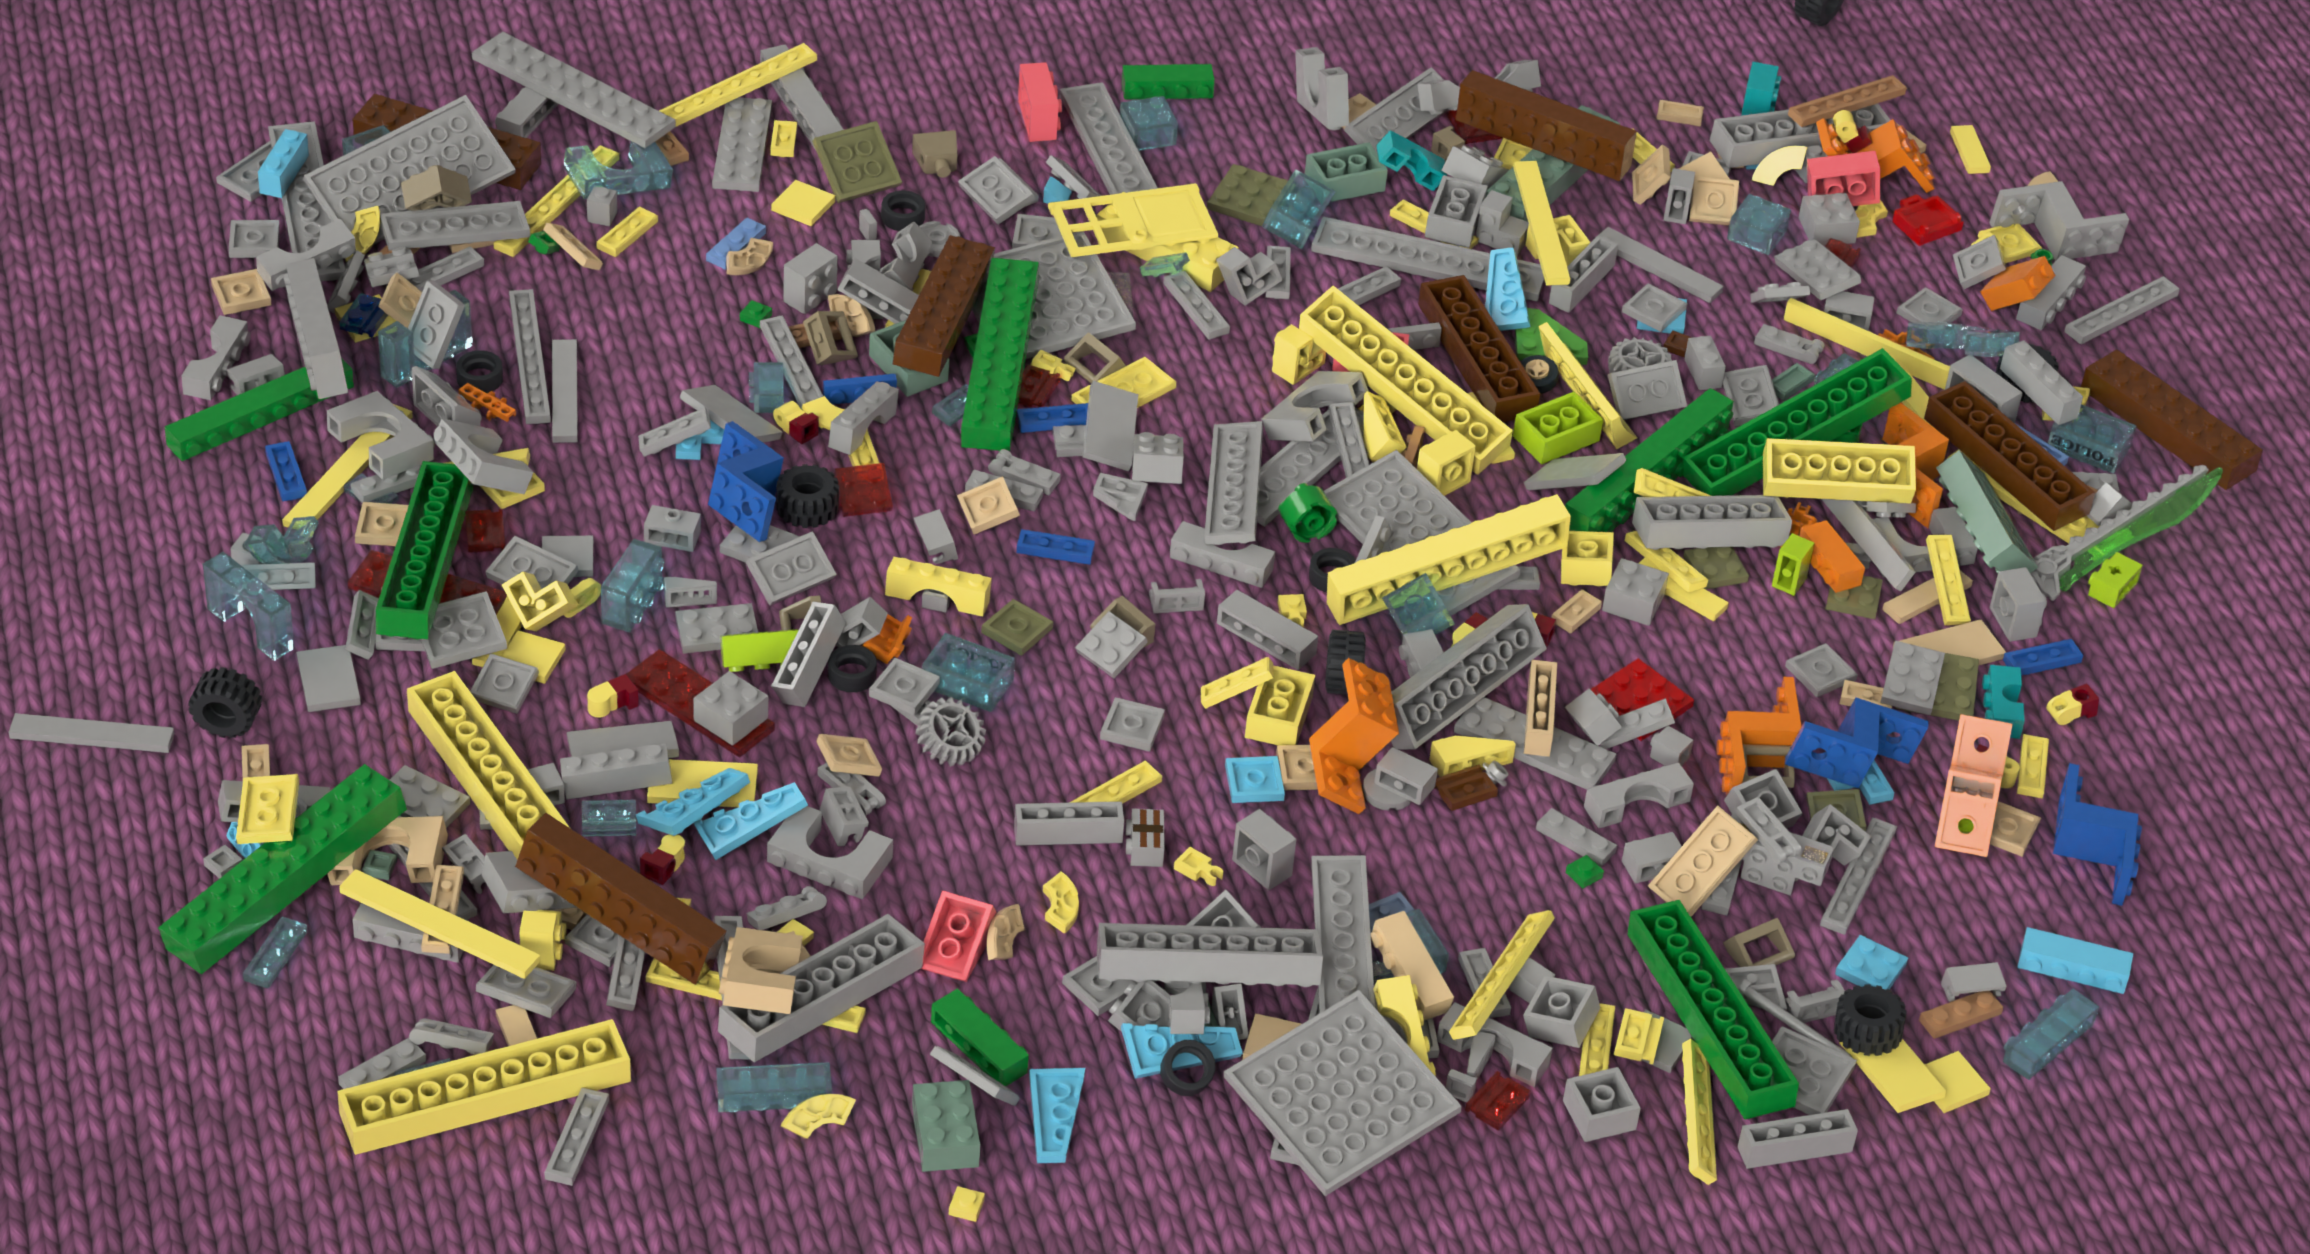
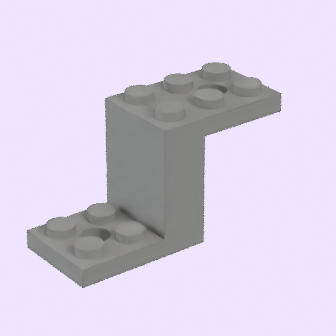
M2059 181L2000 190L1989 223L1992 228L1998 226L2006 228L2012 224L2026 225L2035 223L2056 261L2061 255L2074 259L2118 252L2129 218L2126 213L2084 219L2064 183Z

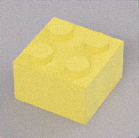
M1454 430L1420 448L1417 470L1445 496L1471 481L1476 445L1457 430Z
M1569 531L1568 545L1562 549L1561 584L1572 586H1608L1612 578L1614 533Z

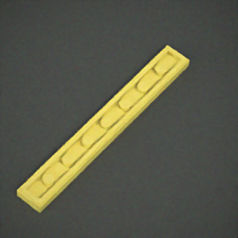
M805 43L800 44L659 111L675 119L677 127L817 61V54Z
M601 145L598 146L526 212L525 216L530 228V236L533 233L541 232L546 223H551L610 169L619 160V153ZM530 237L497 240L494 242V249L514 257L529 243Z
M1537 161L1514 162L1513 169L1546 285H1569V272Z
M1793 298L1788 300L1784 315L1785 321L1866 356L1883 348L1906 372L1945 390L1950 366Z
M393 404L396 408L403 411L410 420L413 418L411 410ZM384 432L362 434L282 519L283 526L305 534L369 465V447L389 440L394 436Z
M357 869L339 886L340 893L525 979L540 963V954Z
M1551 910L1529 914L1450 1029L1449 1033L1453 1040L1477 1035L1555 919Z
M654 958L646 974V982L722 1000V996L719 994V972L710 970L695 985ZM854 1006L822 1025L858 1033L866 1013V1008Z

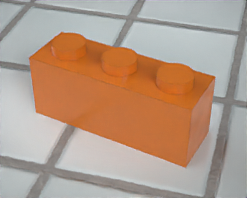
M1827 520L1801 527L1799 536L1814 542L1810 561L1811 565L1817 569L1826 584H1829L1835 593L1861 586L1865 566Z

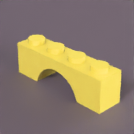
M893 557L887 570L885 595L910 601L911 597L918 591L934 589L948 595L956 604L958 611L983 616L990 602L992 578L958 571L953 568L935 566L930 563L912 561L907 558Z
M1410 975L1377 980L1373 990L1378 1012L1382 1016L1393 1019L1402 1027L1406 1035L1407 1045L1436 1076L1434 1064L1429 1062L1427 1055L1430 1051L1429 1040L1422 1033L1421 1026L1424 1025L1423 1014L1421 1010H1417L1415 1002L1418 999L1417 987L1415 984H1411Z

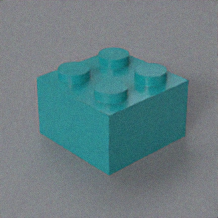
M1752 61L1741 116L1774 112L1781 76L1777 75L1779 66Z

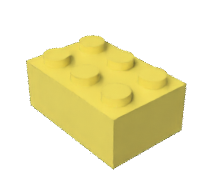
M1273 665V679L1257 686L1247 715L1245 738L1274 745H1297L1313 698L1315 675Z

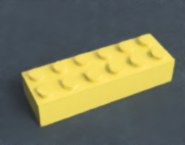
M1108 204L1097 214L1098 221L1118 218L1113 204ZM1122 226L1102 228L1103 234L1109 243L1129 241ZM1218 237L1153 246L1144 250L1130 249L1125 251L1172 274L1186 271L1197 286L1212 292L1224 281L1216 259L1232 248L1236 247L1239 249V247Z
M1768 438L1766 440L1763 450V496L1892 503L1912 502L1916 491L1915 446Z

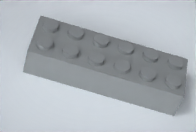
M1778 496L1637 497L1632 523L1645 547L1653 550L1693 547L1706 549L1707 547L1753 548L1754 546H1767L1774 548L1783 546L1789 538L1792 519Z

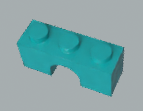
M1391 130L1376 145L1380 163L1396 172L1405 165L1414 174L1415 182L1432 191L1440 185L1443 175L1447 176L1445 172L1441 171L1445 164L1443 158Z
M1990 665L1988 675L1984 674L1982 679V689L1986 690L1983 698V707H1987L1985 718L2013 723L2010 738L2020 739L2025 722L2024 704L2018 703L2022 687L2021 668Z

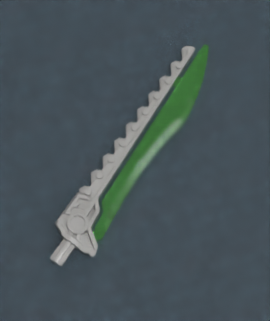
M2194 466L2193 474L2179 475L2177 483L2164 484L2161 492H2149L2145 501H2133L2130 510H2117L2116 518L2102 519L2098 528H2086L2083 537H2070L2069 545L2053 546L2035 556L2033 559L2038 568L2031 572L2030 575L2035 578L2041 593L2053 601L2060 595V590L2067 591L2070 589L2073 583L2100 565L2105 559L2112 557L2116 552L2148 536L2179 524L2210 495L2220 478H2222L2223 469L2218 467L2206 475L2209 471L2206 466ZM2075 560L2074 567L2070 570L2071 562Z

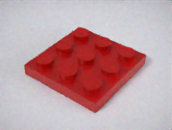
M1639 658L1590 689L1596 696L1600 693L1608 704L1612 705L1619 716L1666 698L1672 716L1676 719L1692 708L1694 704L1692 697ZM1658 730L1637 737V739L1643 741Z

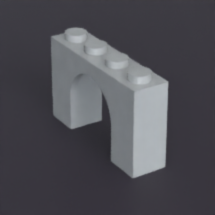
M1317 47L1295 50L1297 102L1330 130H1339L1342 126H1348V73L1341 67L1325 69L1324 53Z
M1317 371L1261 418L1268 439L1314 441L1327 430L1319 409L1320 407L1345 402H1353L1356 405L1364 398L1368 388L1362 372Z
M378 391L327 410V431L340 442L369 432H384L394 436L389 440L369 447V468L383 480L422 465L423 461L429 462L434 460L433 449L435 448L433 438L427 435L403 411L396 408L389 399L385 398Z
M441 419L439 426L435 429L433 440L473 484L525 494L534 472L523 461L493 455L498 452L502 443V438L493 429Z
M1949 507L1933 510L1929 525L1931 533L1933 535H1952L1958 565L1974 564L1978 548L1973 542L1975 540L1974 537L1965 528L1966 523L1956 512L1957 508ZM1888 517L1872 519L1916 572L1932 570L1927 546H1917L1903 540L1897 534Z
M806 806L786 818L767 843V862L817 881L825 886L845 892L848 895L863 900L893 858V839L870 830L857 848L850 854L836 858L821 856L812 851L809 846L821 831L822 811Z
M512 851L486 853L482 877L503 914L523 912L524 910L577 908L516 868L517 859Z

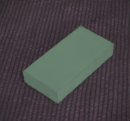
M1798 363L1794 364L1772 379L1776 396L1783 401L1813 382L1815 374Z

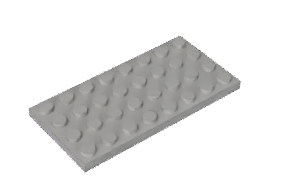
M464 95L304 175L303 180L330 221L333 222L341 218L347 228L352 231L356 222V211L374 206L379 207L380 214L411 211L405 209L401 183L410 179V176L414 174H420L428 170L430 166L440 165L443 168L467 176L471 195L514 174L516 169L468 97ZM438 205V206H436V207H434V208H432V209L445 208V207H442V206H439V205ZM381 224L374 244L385 239Z
M1397 450L1324 490L1337 510L1335 517L1362 544L1367 537L1375 516L1386 518L1391 529L1389 541L1384 543L1381 550L1382 553L1472 523ZM1513 565L1417 599L1442 622L1519 577L1520 569Z

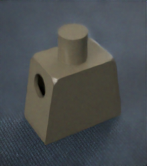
M956 130L913 134L912 153L924 173H937L939 177L945 178L951 172L957 170Z

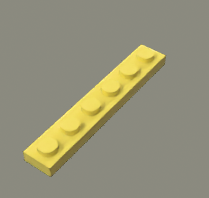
M1689 1039L1682 1043L1689 1170L1694 1177L1701 1179L1709 1185L1717 1180L1710 1066L1699 1045L1692 1039Z

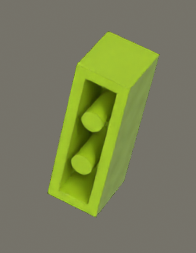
M799 630L720 635L722 666L724 668L729 667L731 672L744 671V666L754 665L755 670L769 669L770 664L780 663L781 667Z

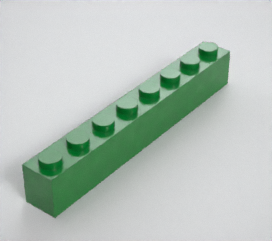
M341 358L347 389H351L354 387L353 369ZM302 367L164 426L166 445L181 461H184L330 397L318 398L317 390H311L306 367Z

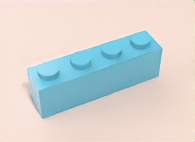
M2027 927L2017 968L2124 994L2130 975L2133 953Z

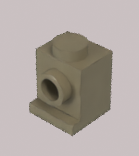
M1448 126L1433 133L1431 152L1443 158L1446 162L1452 147H1462L1465 141L1453 132L1452 126Z

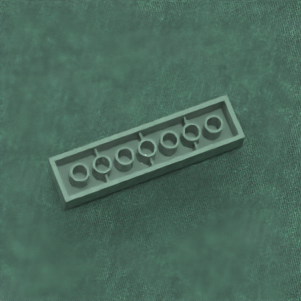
M1581 105L1578 108L1579 110L1620 124L1619 122L1611 119L1610 117L1604 116L1592 110L1589 107ZM1534 149L1520 160L1537 161L1549 206L1588 171V169ZM1512 167L1487 190L1486 197L1491 190L1513 197L1510 216L1528 222Z

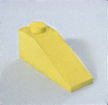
M1367 391L1364 394L1363 442L1368 452V458L1372 462H1376L1395 450L1401 454L1405 450L1406 445L1385 399Z
M1452 736L1432 741L1429 760L1434 767L1438 768L1437 773L1440 777L1480 764L1483 771L1486 770L1482 766L1484 762L1488 765L1492 761H1497L1501 765L1513 763L1516 744L1514 741Z

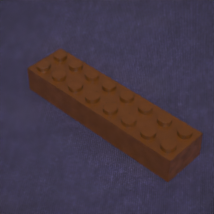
M1474 70L1460 83L1456 114L1457 121L1620 181L1631 168L1636 130Z
M373 94L352 119L354 141L368 144L432 112V110ZM488 127L516 169L514 174L496 183L522 190L541 165V142Z
M950 235L895 342L893 365L937 377L940 376L987 281L991 258H994L995 247L985 243L966 240L959 236Z
M1465 275L1421 283L1418 305L1429 323L1439 322L1442 328L1440 341L1481 405L1502 422L1515 420L1516 414L1538 406L1540 392Z
M2114 350L2086 367L2081 387L2090 388L2089 396L2191 467L2206 466L2209 471L2205 476L2224 490H2228L2257 471L2263 449L2119 350Z
M1966 381L1929 397L1924 419L1947 437L1952 444L2050 529L2055 531L2090 514L2095 492Z
M545 813L527 830L515 866L516 868L696 985L713 968L727 930L548 813Z

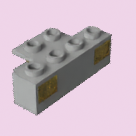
M1732 813L1731 817L1752 833L1739 817ZM1791 833L1800 844L1801 853L1794 857L1788 856L1786 861L1776 864L1772 860L1770 853L1758 840L1742 858L1744 864L1741 879L1790 896L1793 891L1794 882H1797L1798 879L1821 886L1830 866L1834 847ZM1782 842L1779 843L1781 848L1785 846Z

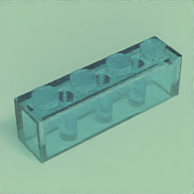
M2071 989L2066 995L2061 994L2055 1000L2053 1006L2049 1009L2045 1008L2040 1012L2033 1023L2028 1022L2019 1035L2008 1039L2004 1045V1050L2006 1051L2003 1063L2030 1080L2094 1025L2099 1006L2075 989Z
M830 1062L716 1068L718 1112L793 1109L799 1103L811 1097L832 1094Z

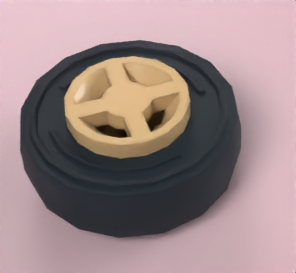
M1535 355L1524 358L1520 362L1540 394L1551 391L1556 386L1559 373L1558 367L1553 360L1545 356Z

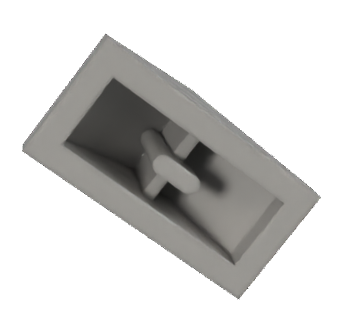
M2105 482L2096 492L2090 514L2087 517L2099 526L2102 519L2116 518L2117 510H2130L2132 503L2118 490Z
M1237 983L1213 987L1211 1008L1218 1027H1235L1238 1039H1247L1249 1035L1242 984Z

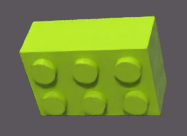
M1571 392L1516 414L1513 437L1542 465L1600 441L1603 419L1576 392Z

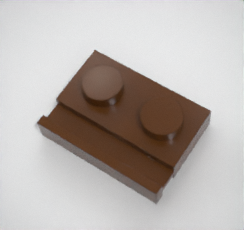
M1480 764L1436 778L1435 789H1438L1440 797L1451 811L1497 797L1498 788L1486 772H1482Z

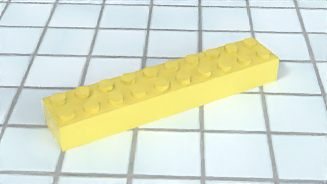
M1332 286L1300 314V330L1313 337L1314 343L1350 372H1362L1367 386L1415 425L1425 427L1424 432L1436 441L1443 435L1457 430L1476 445L1472 471L1477 475L1510 446L1512 429L1336 287Z
M1557 494L1551 497H1544L1527 505H1520L1516 509L1504 513H1497L1483 520L1474 521L1460 528H1453L1436 536H1429L1425 540L1406 544L1401 548L1383 552L1378 556L1359 560L1343 568H1336L1328 572L1327 605L1337 623L1342 625L1415 600L1424 595H1429L1436 591H1441L1566 548L1568 545L1571 516Z
M455 671L407 688L409 713L478 809L480 808L486 820L490 822L491 827L506 848L513 852L517 860L527 830L545 813H548L569 827Z
M613 1019L339 1090L337 1091L339 1114L354 1154L357 1155L579 1095L581 1088L598 1091L631 1082L630 1058Z

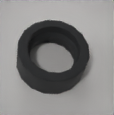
M901 190L891 192L883 198L881 203L882 222L888 228L896 231L902 230L912 222L920 226L925 220V201L919 194L912 191ZM897 208H907L913 210L914 212L908 214L896 213L892 210Z
M485 350L471 351L461 356L456 363L457 383L460 388L469 383L481 391L489 393L499 388L503 382L502 361L499 356ZM474 369H487L492 371L491 373L483 376H475L467 373L470 370Z
M1339 548L1321 549L1314 553L1310 559L1309 580L1318 590L1327 593L1328 574L1320 569L1327 566L1343 568L1354 564L1356 560L1349 552Z
M845 645L831 653L828 659V679L838 690L861 692L871 687L876 680L877 659L873 652L866 647ZM845 664H858L865 667L866 670L857 674L842 672L838 668Z
M1182 1040L1175 1043L1167 1050L1160 1064V1075L1164 1084L1172 1092L1181 1096H1193L1201 1093L1210 1084L1216 1071L1212 1052L1204 1044L1195 1040ZM1183 1052L1191 1053L1202 1061L1204 1073L1200 1080L1194 1083H1185L1174 1075L1172 1062L1178 1054Z

